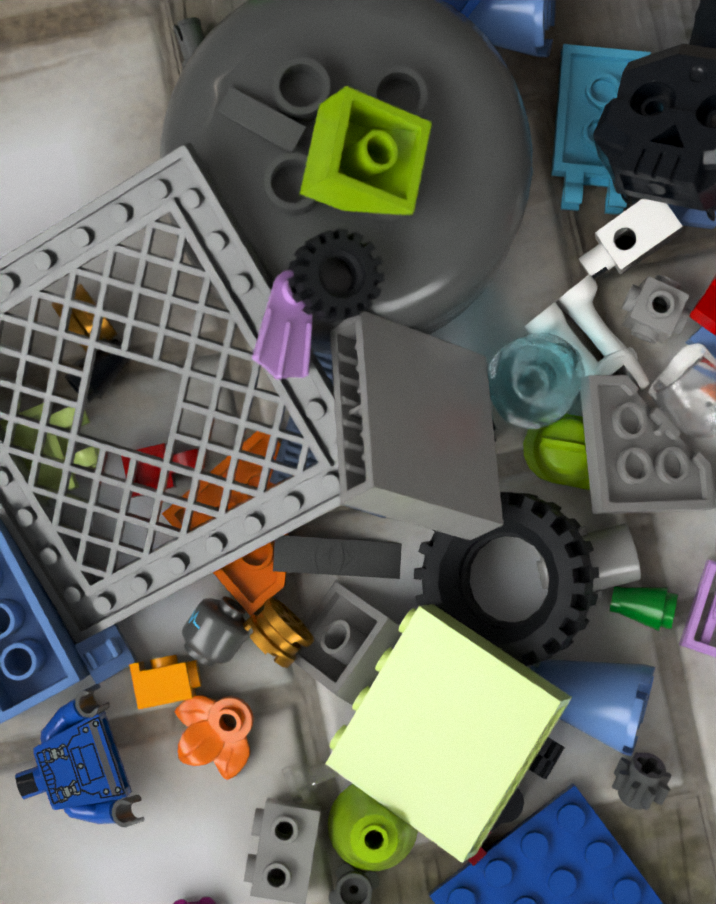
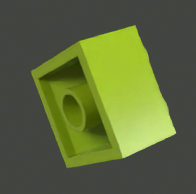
M348 86L344 87L319 104L300 194L342 211L410 215L414 213L432 122Z

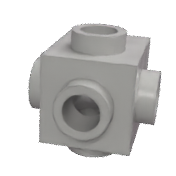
M656 275L654 279L648 276L639 287L634 284L631 286L621 308L628 311L622 325L631 329V334L643 341L663 343L673 332L680 334L691 312L690 309L684 307L690 294L681 291V285L671 278ZM654 301L667 307V311L665 313L656 312L653 309L652 302Z

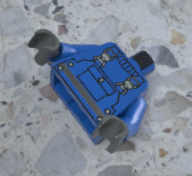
M95 684L79 692L75 699L61 706L41 731V744L33 748L37 766L16 773V784L24 800L46 792L52 809H63L70 818L95 824L116 823L120 827H128L145 820L144 817L138 818L134 816L131 810V805L142 801L140 795L127 797L132 790L105 712L110 707V703L107 702L102 706L96 703L94 691L101 687L99 684Z

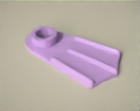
M289 270L279 274L274 281L252 355V359L264 367L276 380L291 377L305 378L309 374L313 314L307 315L302 311L306 305L302 301L296 303L292 296L294 294L291 291V287H289L288 279L294 276V271Z

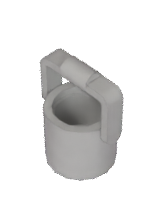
M625 523L587 533L586 526H581L578 529L583 540L591 541L594 551L590 552L589 555L592 567H599V578H595L593 581V593L598 594L597 599L603 597L602 589L640 580L641 571L632 535ZM539 554L540 560L536 563L542 588L548 589L549 574L545 560Z

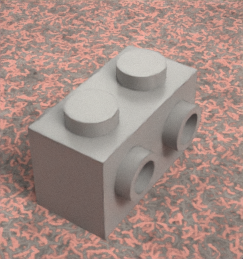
M268 797L264 809L256 807L251 835L260 837L257 855L248 853L244 882L252 883L250 896L306 904L321 806ZM282 821L289 822L293 826V830L288 832L282 831L278 823ZM279 868L284 871L285 875L277 877L272 874L271 870Z

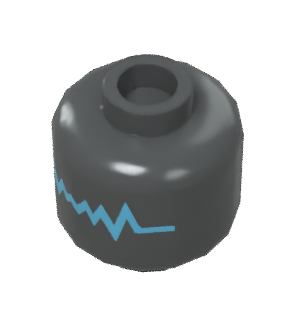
M226 596L221 600L213 598L203 599L182 629V636L185 640L184 648L187 653L198 662L207 666H213L215 663L223 664L229 662L246 640L250 629L246 631L243 623L246 621L243 617L245 614L244 608Z

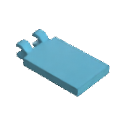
M563 44L560 59L551 176L564 177L561 197L562 210L579 211V204H582L583 185L607 187L605 214L620 215L623 213V208L627 207V203L622 199L621 194L616 192L609 172L598 157L593 134L605 105L613 98H617L622 72L628 62L651 55V52Z

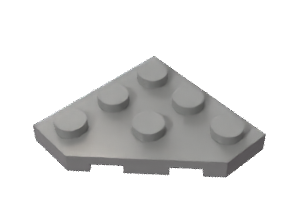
M588 375L579 378L593 515L706 511L716 508L711 463L700 451L693 452L681 440L679 435L682 432L658 407L652 409L637 393L639 387L627 375Z

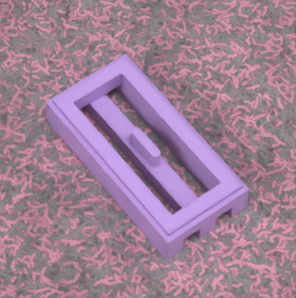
M706 560L679 645L716 658V647L709 645L716 625V590L699 642L693 640L716 572V562Z

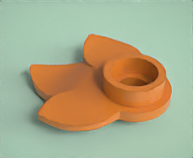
M195 695L192 699L184 700L175 709V714L179 720L188 726L178 743V759L180 762L191 766L206 765L213 761L224 779L228 780L235 777L248 762L251 754L247 735L253 727L254 716L250 706L244 700L234 696L223 697L216 701L204 695ZM223 715H233L236 719V727L227 726L223 721Z

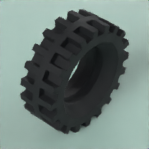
M500 492L503 516L502 526L472 540L433 530L435 533L429 542H421L418 552L424 554L425 557L423 566L421 568H414V579L422 580L423 594L416 595L415 598L417 606L434 604L527 667L552 658V655L567 649L574 642L572 638L577 632L586 628L590 621L586 618L589 608L597 603L598 594L593 593V581L595 578H599V567H592L589 553L594 551L591 541L583 540L578 532L581 525L575 518H567L560 512L561 506L554 502L538 499V495ZM505 536L520 538L534 546L545 560L549 574L548 593L540 609L529 618L518 622L500 621L484 612L474 599L470 585L471 565L479 550L491 540Z

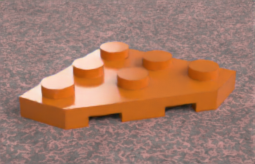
M256 431L243 443L242 450L265 457L270 435ZM279 441L277 442L273 460H276L281 444ZM231 456L226 457L209 473L226 478ZM239 459L234 481L258 488L263 466ZM271 469L266 489L274 485V483L269 482L273 469ZM201 480L196 501L219 508L224 487ZM190 490L181 497L188 499ZM232 490L228 509L252 496ZM172 504L162 515L172 526L181 529L186 508ZM194 511L190 529L213 518V516ZM275 540L213 572L250 616L264 606V602L269 597H274L286 585V572L273 571Z

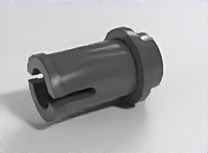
M199 18L183 19L177 22L178 25L173 26V31L177 36L184 57L182 68L185 67L195 49L205 38Z

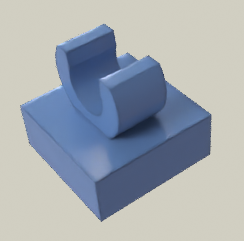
M117 624L74 645L96 684H100L129 667V664L138 661Z

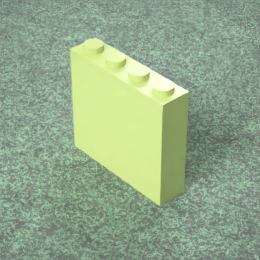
M434 604L423 605L417 609H411L399 626V632L402 633L394 649L392 647L388 648L380 657L375 668L379 672L371 687H365L357 696L352 706L356 713L348 726L343 725L332 738L329 748L333 751L325 764L463 863L477 854L572 697Z

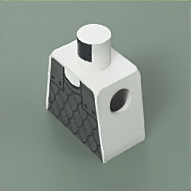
M642 198L595 233V238L599 244L579 257L578 260L588 275L590 274L594 280L612 267H615L621 275L677 238L683 226L667 203ZM626 235L631 237L635 244L627 250H621L615 245V240Z

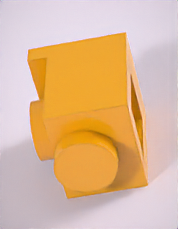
M177 654L151 659V669L145 670L144 661L129 664L138 710L192 699L196 695L195 688L202 686L197 660L178 663Z

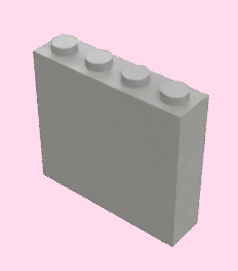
M367 311L343 320L330 331L341 504L467 540H472L502 526L503 516L486 356Z

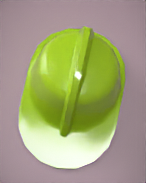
M558 413L549 414L538 419L528 429L523 441V455L529 469L537 477L550 483L590 490L583 417Z

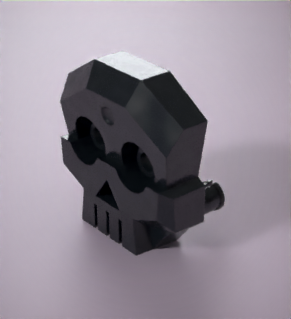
M683 43L630 61L622 72L617 98H613L605 105L593 137L598 157L609 172L616 192L621 194L622 199L629 204L630 196L633 205L642 198L706 211L707 217L711 221H715L716 49ZM654 112H661L660 114L651 116V114Z

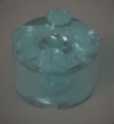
M530 333L509 342L494 355L487 369L490 398L498 413L510 424L526 429H538L550 425L573 409L581 397V378L585 377L580 353L566 340L550 333ZM534 371H538L539 378L545 382L538 389H534V381L527 378V375Z

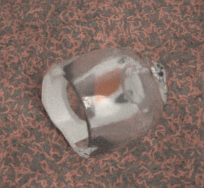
M696 343L684 346L672 358L669 366L656 378L648 393L655 405L679 430L690 437L711 438L716 436V358L705 345ZM693 364V366L686 373H684L685 370Z

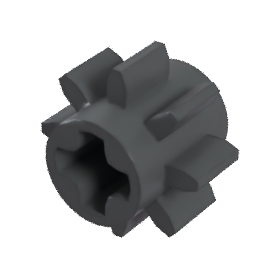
M635 752L631 761L621 757L613 773L616 779L612 788L618 790V796L621 801L633 809L649 810L653 801L662 805L670 791L667 784L672 776L671 773L666 772L664 763L650 753Z

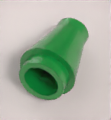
M614 586L609 612L618 613L657 631L660 630V627L672 629L678 594L667 592L668 587Z

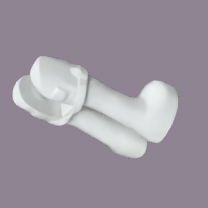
M590 274L524 326L534 338H546L559 348L577 368L582 377L588 375H612L618 371L620 375H627L639 387L637 392L643 391L649 385L648 378L637 360V352L632 347L627 348L597 313L593 305V299L598 286ZM562 310L574 320L604 356L602 360L598 362L567 324Z

